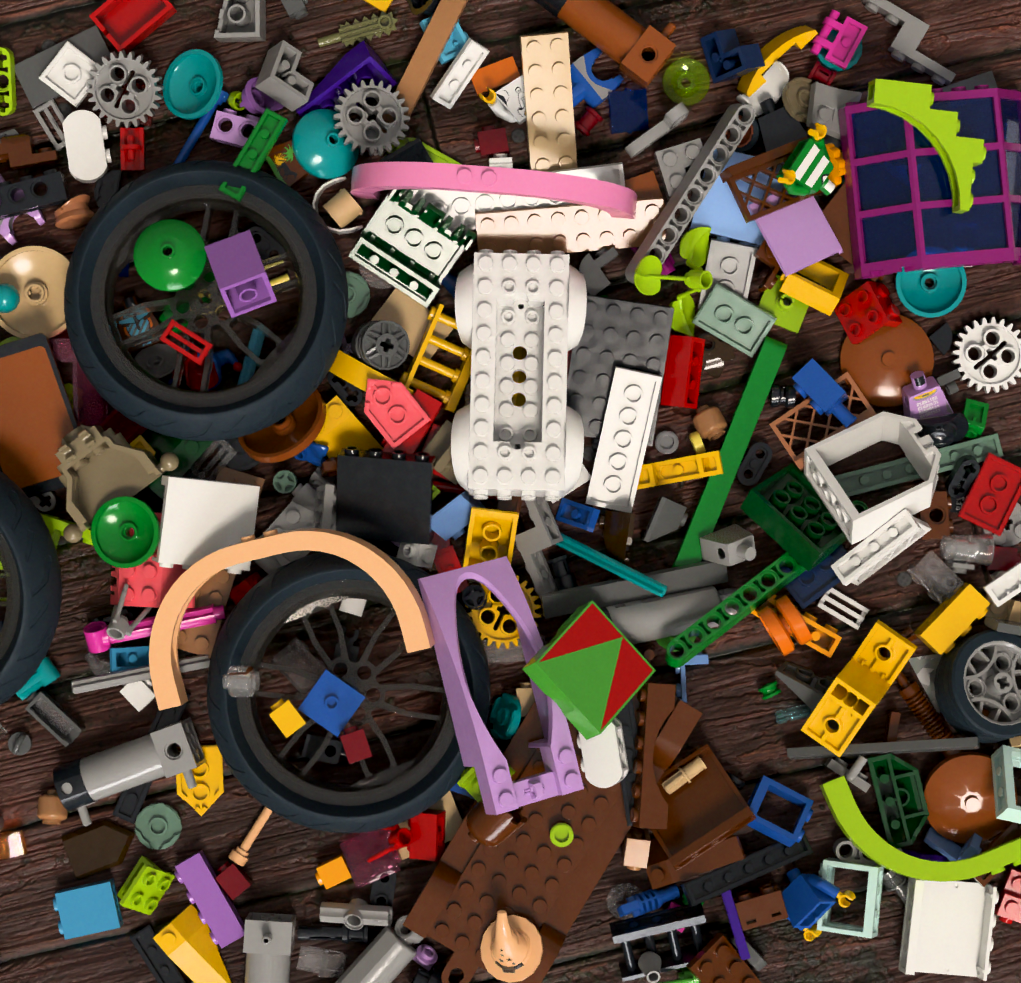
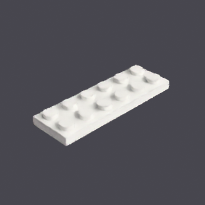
M615 366L585 504L632 513L662 376Z

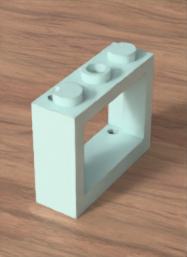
M1002 745L991 755L996 818L1021 824V806H1016L1013 767L1021 768V749Z
M830 857L824 859L823 863L821 862L819 876L834 884L835 867L869 872L864 926L830 921V908L816 922L817 930L871 939L878 936L884 867L874 864L844 862Z

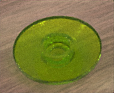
M690 58L676 60L665 71L663 77L664 91L677 104L681 102L685 106L696 104L706 96L709 90V73L697 60ZM682 80H689L690 86L683 87Z

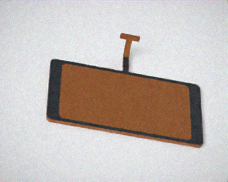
M38 333L0 345V471L15 482L29 498L63 488L65 486L59 480L62 474L57 469L61 462L55 454L59 452L58 448L62 446V439L79 426L48 338L44 333Z

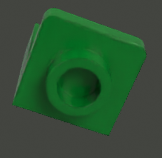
M966 398L962 414L968 420L969 429L965 437L980 438L986 426L989 404Z

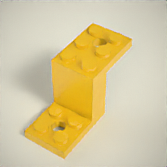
M878 619L852 659L828 688L801 731L840 758L918 646ZM879 648H887L890 651V657H883L879 652ZM828 720H835L839 725V729H831L828 725Z

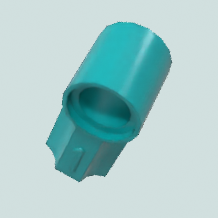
M48 656L42 660L37 671L16 693L22 701L41 687H46L61 676Z

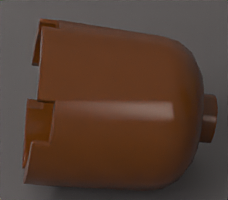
M481 799L469 811L466 823L470 831L468 835L475 843H481L487 847H495L503 843L525 825L528 819L525 816L522 817L520 813L523 810L522 806L519 809L499 815H488L485 813L483 800Z

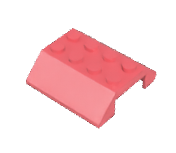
M154 512L160 526L162 513ZM133 528L129 529L130 536L134 535ZM158 546L152 555L153 557H157ZM152 556L143 564L132 568H118L111 565L112 568H115V571H111V576L117 578L116 584L111 585L110 591H114V594H110V604L118 606L124 584L127 583L129 587L123 606L159 608L171 586L187 569H182L180 564H174L173 568L159 567V563L153 561ZM195 596L187 608H195Z

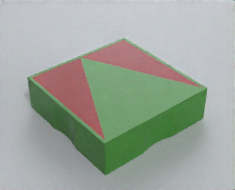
M593 600L578 607L558 629L554 638L543 646L522 668L544 694L549 696L560 707L564 716L586 740L601 734L656 671Z

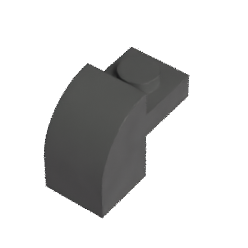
M607 247L595 254L596 260L588 253L581 261L579 271L584 275L587 294L596 296L610 286L611 283L601 268L618 257L619 254L614 247L609 250Z

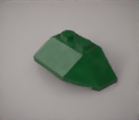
M892 753L867 758L870 779L887 843L896 849L913 845L929 816L918 768Z

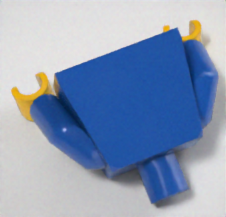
M798 868L792 869L787 873L791 884L782 892L788 914L787 919L791 922L793 928L804 931L803 935L807 941H813L822 933V931L817 930L815 923L836 903L835 897L838 898L839 905L843 908L851 905L845 897L851 901L856 898L852 891L847 890L842 893L839 891V887L816 874H801Z

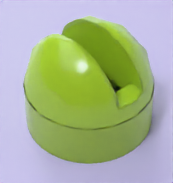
M233 91L230 93L227 101L232 109L238 111L245 109V107L239 106L242 102V92Z

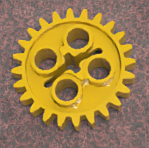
M525 580L520 584V587L533 618H539L541 615L535 613V610L541 608V605L534 604V601L539 597H531L530 594L534 588L526 589L527 581ZM480 583L481 588L487 594V603L480 610L471 609L468 615L472 618L477 631L481 634V640L487 639L486 646H490L492 642H495L496 649H499L501 643H504L505 648L509 649L510 642L517 647V639L520 637L515 619L510 613L508 615L505 614L500 620L498 629L496 631L493 629L500 615L497 607H502L503 604L501 602H494L490 596L491 591ZM485 610L493 614L494 618L490 624L484 623L481 619V615ZM506 620H511L515 624V629L512 633H507L503 629V623Z

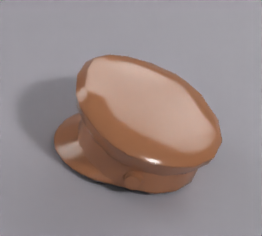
M87 194L75 196L54 212L56 218L55 226L60 229H73L88 224L95 214L88 207L90 196Z

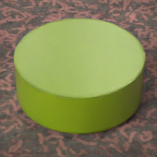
M559 822L552 826L550 839L554 845L566 847L573 840L574 833L569 824Z

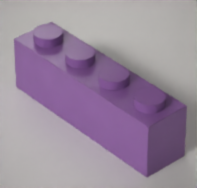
M203 850L179 862L175 866V876L188 889L186 895L192 904L196 903L199 908L198 916L204 925L207 923L211 929L209 934L214 944H219L222 949L243 937L245 924L228 894L215 879L217 875Z

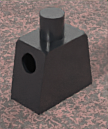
M773 98L759 103L764 116L756 121L759 126V138L763 153L805 136L808 137L800 122L791 117L785 107L777 109Z

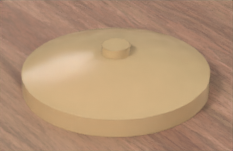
M42 246L21 247L5 255L0 260V284L8 283L13 285L20 294V302L13 311L9 313L0 312V326L19 338L44 333L50 339L64 332L67 329L64 314V289L70 263L69 259L53 249Z

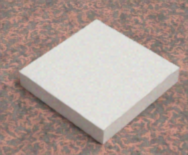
M67 41L40 75L39 79L77 108L88 95L86 90L92 87L91 84L86 82L88 79L94 78L89 73L90 70L98 69L93 60Z

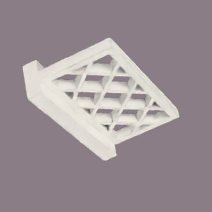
M904 509L832 564L831 568L843 585L847 586L850 583L859 585L929 532L931 527L928 523L913 517L908 509Z

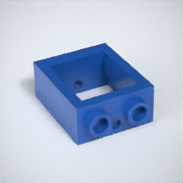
M763 775L757 781L747 803L756 816V819L747 824V826L791 847L795 842L799 843L805 832L802 827L805 822L810 820L814 810L811 807L814 801ZM767 790L802 808L791 833L757 816Z

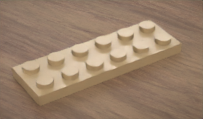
M568 32L520 36L530 170L547 172L578 168Z

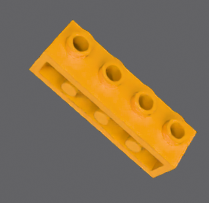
M773 595L766 602L760 605L757 609L751 612V614L758 617L757 611L764 608L765 606H768L773 609L777 616H779V613L775 607V598L777 595ZM805 612L802 617L813 638L806 645L831 658L842 637L836 634L838 632L837 629L828 624H825L824 627L817 624L818 618Z

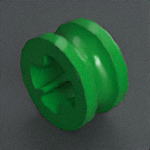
M777 680L767 683L758 689L759 692L763 693V700L771 698L782 691L781 688H777Z

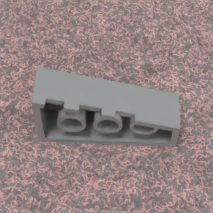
M266 0L223 1L214 39L219 42L266 41Z

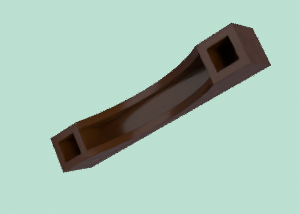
M645 683L637 694L638 701L640 702V711L636 714V724L639 726V730L634 742L635 749L637 750V759L633 763V772L636 774V779L632 785L634 808L632 807L630 811V820L633 822V826L637 828L667 829L669 805L663 798L656 783L653 770V753L659 730L675 707L676 685Z

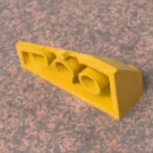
M192 903L153 937L167 956L194 983H232L218 951V946L214 944L210 937V928L207 923L205 925L202 923L198 916L199 911Z

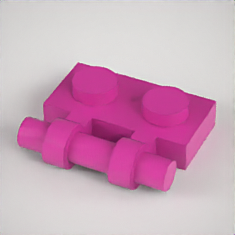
M832 9L829 16L824 18L822 22L823 27L819 35L814 37L812 41L814 44L810 52L818 55L822 48L828 50L824 59L845 70L868 27L848 16L844 23L841 24L837 21L840 13ZM832 29L838 32L833 43L827 40Z

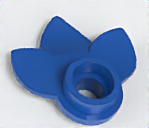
M312 442L305 450L294 457L321 467L322 463L326 460L324 457L329 447Z

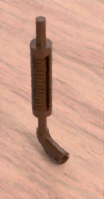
M909 626L899 633L910 642L917 639L916 634H912L914 631ZM884 647L882 656L888 658L891 655L890 651ZM901 671L896 678L902 687L898 693L903 700H906L905 703L908 704V707H911L910 710L913 711V714H916L915 717L919 718L918 721L921 722V725H924L923 728L929 733L928 735L932 736L931 739L953 738L954 734H951L952 732L949 730V727H946V723H943L944 720L941 719V716H938L939 713L936 712V709H933L934 706L930 705L931 702L928 701V698H925L926 695L920 690L921 688L915 680L909 682ZM963 750L942 751L941 754L946 759L954 754L962 753Z

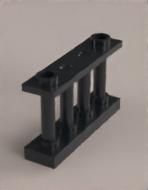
M702 903L693 907L687 904L609 923L614 944L621 943L626 963L619 964L623 982L646 977L638 966L639 960L634 959L630 941L644 937L647 952L652 951L657 954L653 935L664 932L668 934L671 952L659 955L661 958L660 973L687 967L686 965L708 944H703L699 924L706 923ZM690 926L694 946L680 949L676 930Z

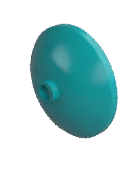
M192 49L174 59L167 69L163 81V98L168 109L180 118L191 120L204 116L214 107L222 91L223 73L218 60L212 54L204 50Z
M317 109L304 115L296 124L292 135V148L298 163L308 173L321 179H335L343 176L353 168L359 155L358 147L352 152L353 144L343 145L346 137H338L339 132L342 130L334 129V125L339 121L334 120L333 115L338 112L329 109ZM329 137L334 139V144L329 141Z
M925 247L926 255L951 253L939 247ZM917 250L910 253L907 257L917 256ZM964 267L905 272L904 268H902V272L896 273L895 279L896 292L901 303L910 312L927 318L940 317L954 310L963 299L967 286ZM929 278L933 281L932 287L925 285L926 279Z

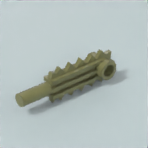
M382 11L380 17L373 14L371 20L364 16L362 22L355 19L353 25L346 21L345 25L340 24L338 33L317 38L319 47H324L342 41L346 47L350 44L354 47L356 40L360 43L365 38L372 41L374 35L381 39L383 32L390 36L391 31L397 30L395 24L398 19L393 18L392 12L386 14Z

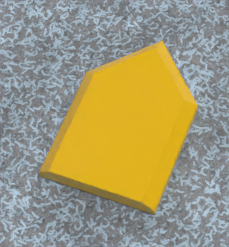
M217 744L201 745L206 762L197 768L191 769L197 783L196 787L189 789L183 773L176 775L177 795L192 806L201 816L224 792L223 757Z

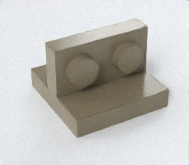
M446 420L423 452L429 453V456H436L433 468L457 485L458 481L453 471L451 458L452 423Z

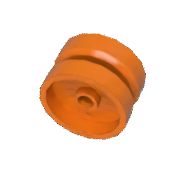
M783 595L775 600V607L779 616L768 606L757 611V615L781 654L786 656L795 650L790 635L801 645L806 644L813 638L799 610L786 595Z

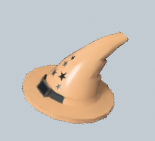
M505 910L497 911L496 921L491 923L483 934L480 946L481 958L487 971L496 979L508 983L523 981L531 976L539 966L543 954L542 937L536 926L526 918L516 915L507 916Z

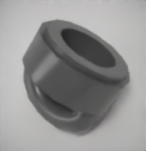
M22 731L14 733L8 740V748L14 755L26 754L30 751L33 744L30 735Z

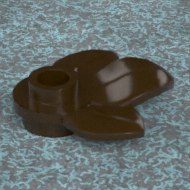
M703 333L698 338L711 341L712 347L710 349L704 348L702 368L710 376L719 378L723 372L724 361H730L735 358L734 351L728 343L719 341L711 333Z

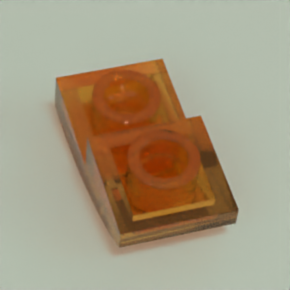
M22 830L0 833V860L27 853Z

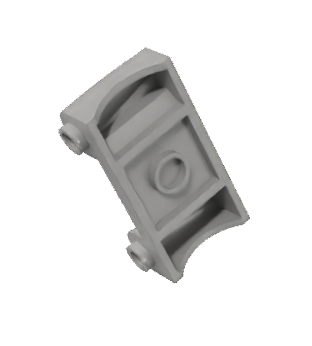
M300 483L291 493L294 498L266 531L277 529L278 533L300 528H313L317 490L309 483H306L304 486ZM311 550L286 552L253 561L270 574L296 559L307 556Z

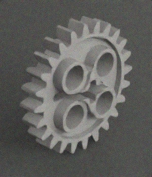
M121 50L119 57L115 51L110 53V59L106 55L101 57L104 64L99 61L96 62L95 66L98 70L92 69L89 72L94 78L86 81L92 85L86 92L93 93V97L88 99V102H96L92 110H101L99 118L105 115L108 116L107 124L116 120V127L121 126L122 122H124L126 128L130 127L131 121L135 127L140 125V120L144 123L147 122V115L151 117L155 115L152 108H160L156 100L163 99V96L158 94V91L164 89V86L157 85V82L162 77L154 76L158 68L150 69L151 60L145 63L142 62L143 55L141 54L135 58L134 51L129 52L128 56H126L124 50ZM116 67L124 71L123 79L116 77ZM133 70L135 74L126 88L129 92L122 96L119 107L116 108L115 104L124 90L121 86L128 82ZM139 78L145 82L146 87L144 90L137 88L136 79ZM106 88L114 92L113 100L105 96ZM127 99L135 103L134 111L127 109Z
M371 79L369 85L366 86L365 82L361 80L359 88L353 83L351 86L352 92L345 89L343 92L345 97L339 96L337 101L341 105H335L334 110L339 113L333 115V119L339 122L334 125V129L342 130L339 132L338 137H346L344 146L349 143L353 144L352 152L358 147L360 148V155H363L365 150H368L370 157H372L374 151L377 150L379 156H382L384 148L390 153L392 151L391 144L398 147L400 144L398 139L404 140L405 134L402 131H408L409 126L404 123L410 120V117L404 114L408 112L409 107H402L405 98L397 99L399 91L390 92L392 85L385 89L383 88V81H380L378 86H375L373 79ZM372 97L376 99L377 105L369 106L365 99ZM356 103H360L362 108L358 107ZM357 113L361 121H351L349 114ZM390 114L394 118V122L386 123L382 116ZM368 116H376L375 120H367ZM381 128L385 129L387 133H383ZM373 130L377 133L378 137L370 139L366 136L365 132Z

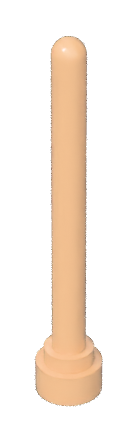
M291 765L287 773L295 777L298 767ZM264 807L242 844L237 846L236 849H232L228 856L229 859L244 867L249 859L247 857L249 855L248 850L273 811Z

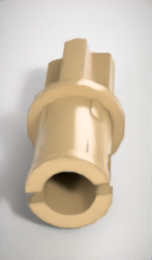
M697 756L682 769L679 767V771L665 780L662 786L668 794H672L685 783H691L690 780L707 767L701 758Z

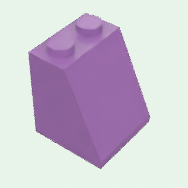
M250 230L204 247L231 318L277 301Z

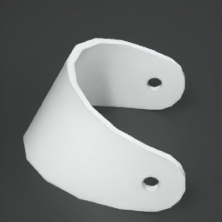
M780 61L773 63L763 75L766 82L750 97L744 94H739L736 97L740 104L752 106L755 111V117L764 115L759 103L773 98L776 104L782 96L785 85L789 81V72Z
M346 176L332 179L317 190L312 202L313 208L317 213L319 197L323 191L336 183L346 180ZM360 225L340 230L331 227L328 228L330 232L340 235L358 231L362 229L363 226Z

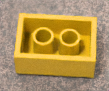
M961 582L913 633L934 653L941 655L944 652L947 654L956 645L954 641L960 635L964 637L972 629L970 624L976 618L980 620L985 616L990 603L971 584Z

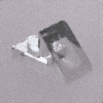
M301 945L296 969L319 973L318 977H340L344 973L347 953Z

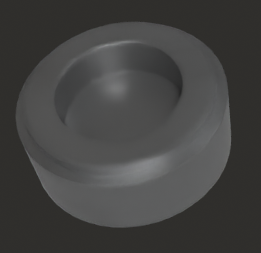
M663 431L655 439V447L662 454L673 453L679 444L678 437L671 431Z

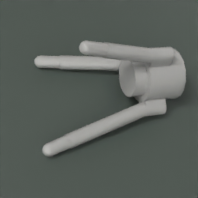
M127 583L124 584L118 606L114 605L110 623L106 630L107 634L116 640L123 639L125 635L131 636L134 628L153 608L146 607L133 623L129 625L128 618L120 615L129 587Z

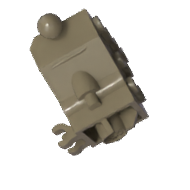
M80 425L62 439V446L58 448L59 452L55 454L61 462L57 467L62 474L59 480L67 489L66 510L76 522V524H70L65 527L63 532L64 538L70 543L80 541L83 532L91 528L96 512L104 503L116 497L135 496L166 473L165 471L175 470L179 465L178 456L172 452L164 453L159 463L150 451L130 446L121 432L115 434L111 427L106 431L101 425H94L92 427Z

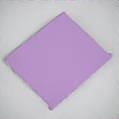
M786 191V193H785L786 195H788V196H790V197H792V198L797 197V195H790V194H788L787 191ZM772 194L766 198L765 202L776 206L779 197ZM814 196L755 220L785 277L836 253H843L839 241ZM752 203L747 206L751 215L758 212L760 205Z

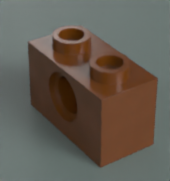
M935 491L930 507L916 513L917 519L928 523L931 527V530L918 540L950 538V533H953V520L949 519L948 509L952 508L951 496L947 495V491ZM934 508L940 512V518L936 522H933L929 517L930 511Z

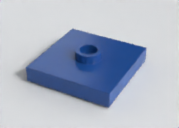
M325 669L298 710L338 737L365 699V696Z

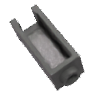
M46 690L40 693L35 691L27 699L29 704L25 710L65 747L69 746L84 731L85 727L55 701Z

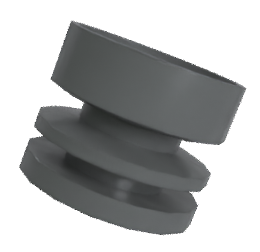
M373 320L363 323L356 329L351 342L354 358L376 370H391L399 367L406 360L410 348V341L403 327L393 321ZM381 342H384V344H387V348H386V349H384V347L380 346V343H381Z

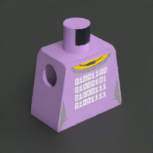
M915 371L910 375L912 383L902 388L904 416L919 419L953 414V410L940 385L933 376L925 378L923 371Z

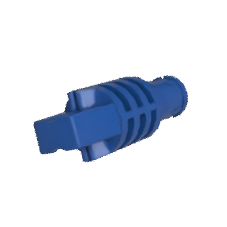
M672 884L660 890L650 889L627 897V903L617 908L619 917L632 914L635 918L660 909L663 903L680 897L679 889L675 884Z

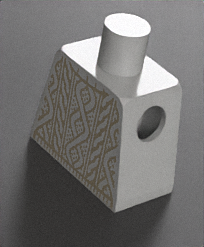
M737 524L700 537L702 560L725 566H733L745 560L751 561L756 556L753 534Z

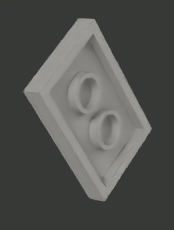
M711 238L705 270L712 274L713 281L709 289H701L698 309L705 301L716 281L748 299L756 257L753 255L758 247Z

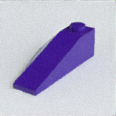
M363 40L342 57L311 92L308 102L296 109V112L303 117L317 109L335 111V105H341L337 101L339 96L345 97L344 90L347 89L352 92L351 86L353 83L359 88L361 80L365 82L366 86L369 85L371 79H373L375 86H378L379 82L383 81V88L385 89L389 85H392L393 88L397 85V81L376 52ZM368 97V98L365 99V100H368V99L371 98L372 101L375 100V99L372 98V97Z

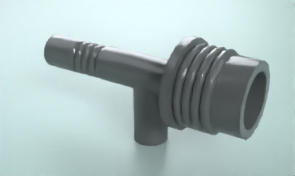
M884 868L883 884L888 892L895 890L903 903L906 904L908 886L906 877Z

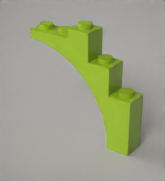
M877 78L868 82L867 107L885 110L903 118L916 127L931 142L948 174L952 192V213L962 214L968 212L973 205V194L971 193V184L975 180V170L973 167L982 164L986 157L984 139L956 136L960 130L958 112L930 109L934 102V92H931L932 85Z

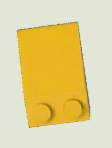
M336 395L326 404V419L314 442L329 447L326 454L329 458L337 457L342 448L347 446L359 447V450H368L370 448H380L383 450L379 442L339 396Z
M471 507L463 555V567L507 556L511 565L519 513Z

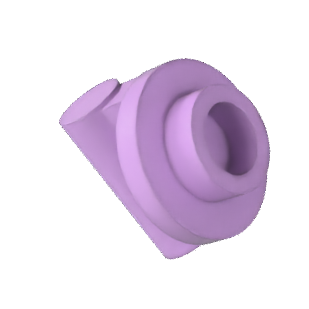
M421 944L417 947L416 956L412 960L429 971L436 963L438 956L431 946Z

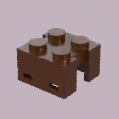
M771 881L757 885V889L751 891L748 888L740 889L735 892L736 895L732 896L743 931L788 918L781 890L777 887L776 883L771 884ZM778 912L781 913V914H779V915L772 916V914H775V913H778ZM754 919L756 920L755 922L747 924L748 921Z

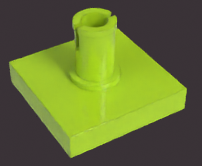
M776 274L778 278L776 284L771 290L767 289L763 292L758 306L777 317L773 325L798 334L809 306L779 291L783 282L779 280L781 276Z

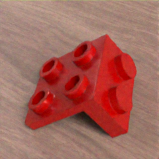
M867 281L837 303L834 311L852 344L857 345L883 326L897 327L903 323L899 316L900 311L892 303L888 296L890 294L889 290L884 284Z

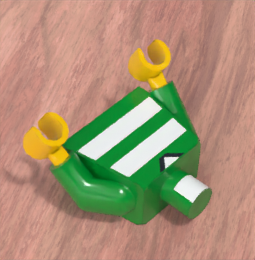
M816 122V129L810 128L808 130V134L812 136V139L808 138L799 141L776 175L777 181L783 183L788 194L806 196L817 193L820 190L827 196L835 189L836 185L827 178L834 166L830 161L825 146L824 137L827 133L825 125Z

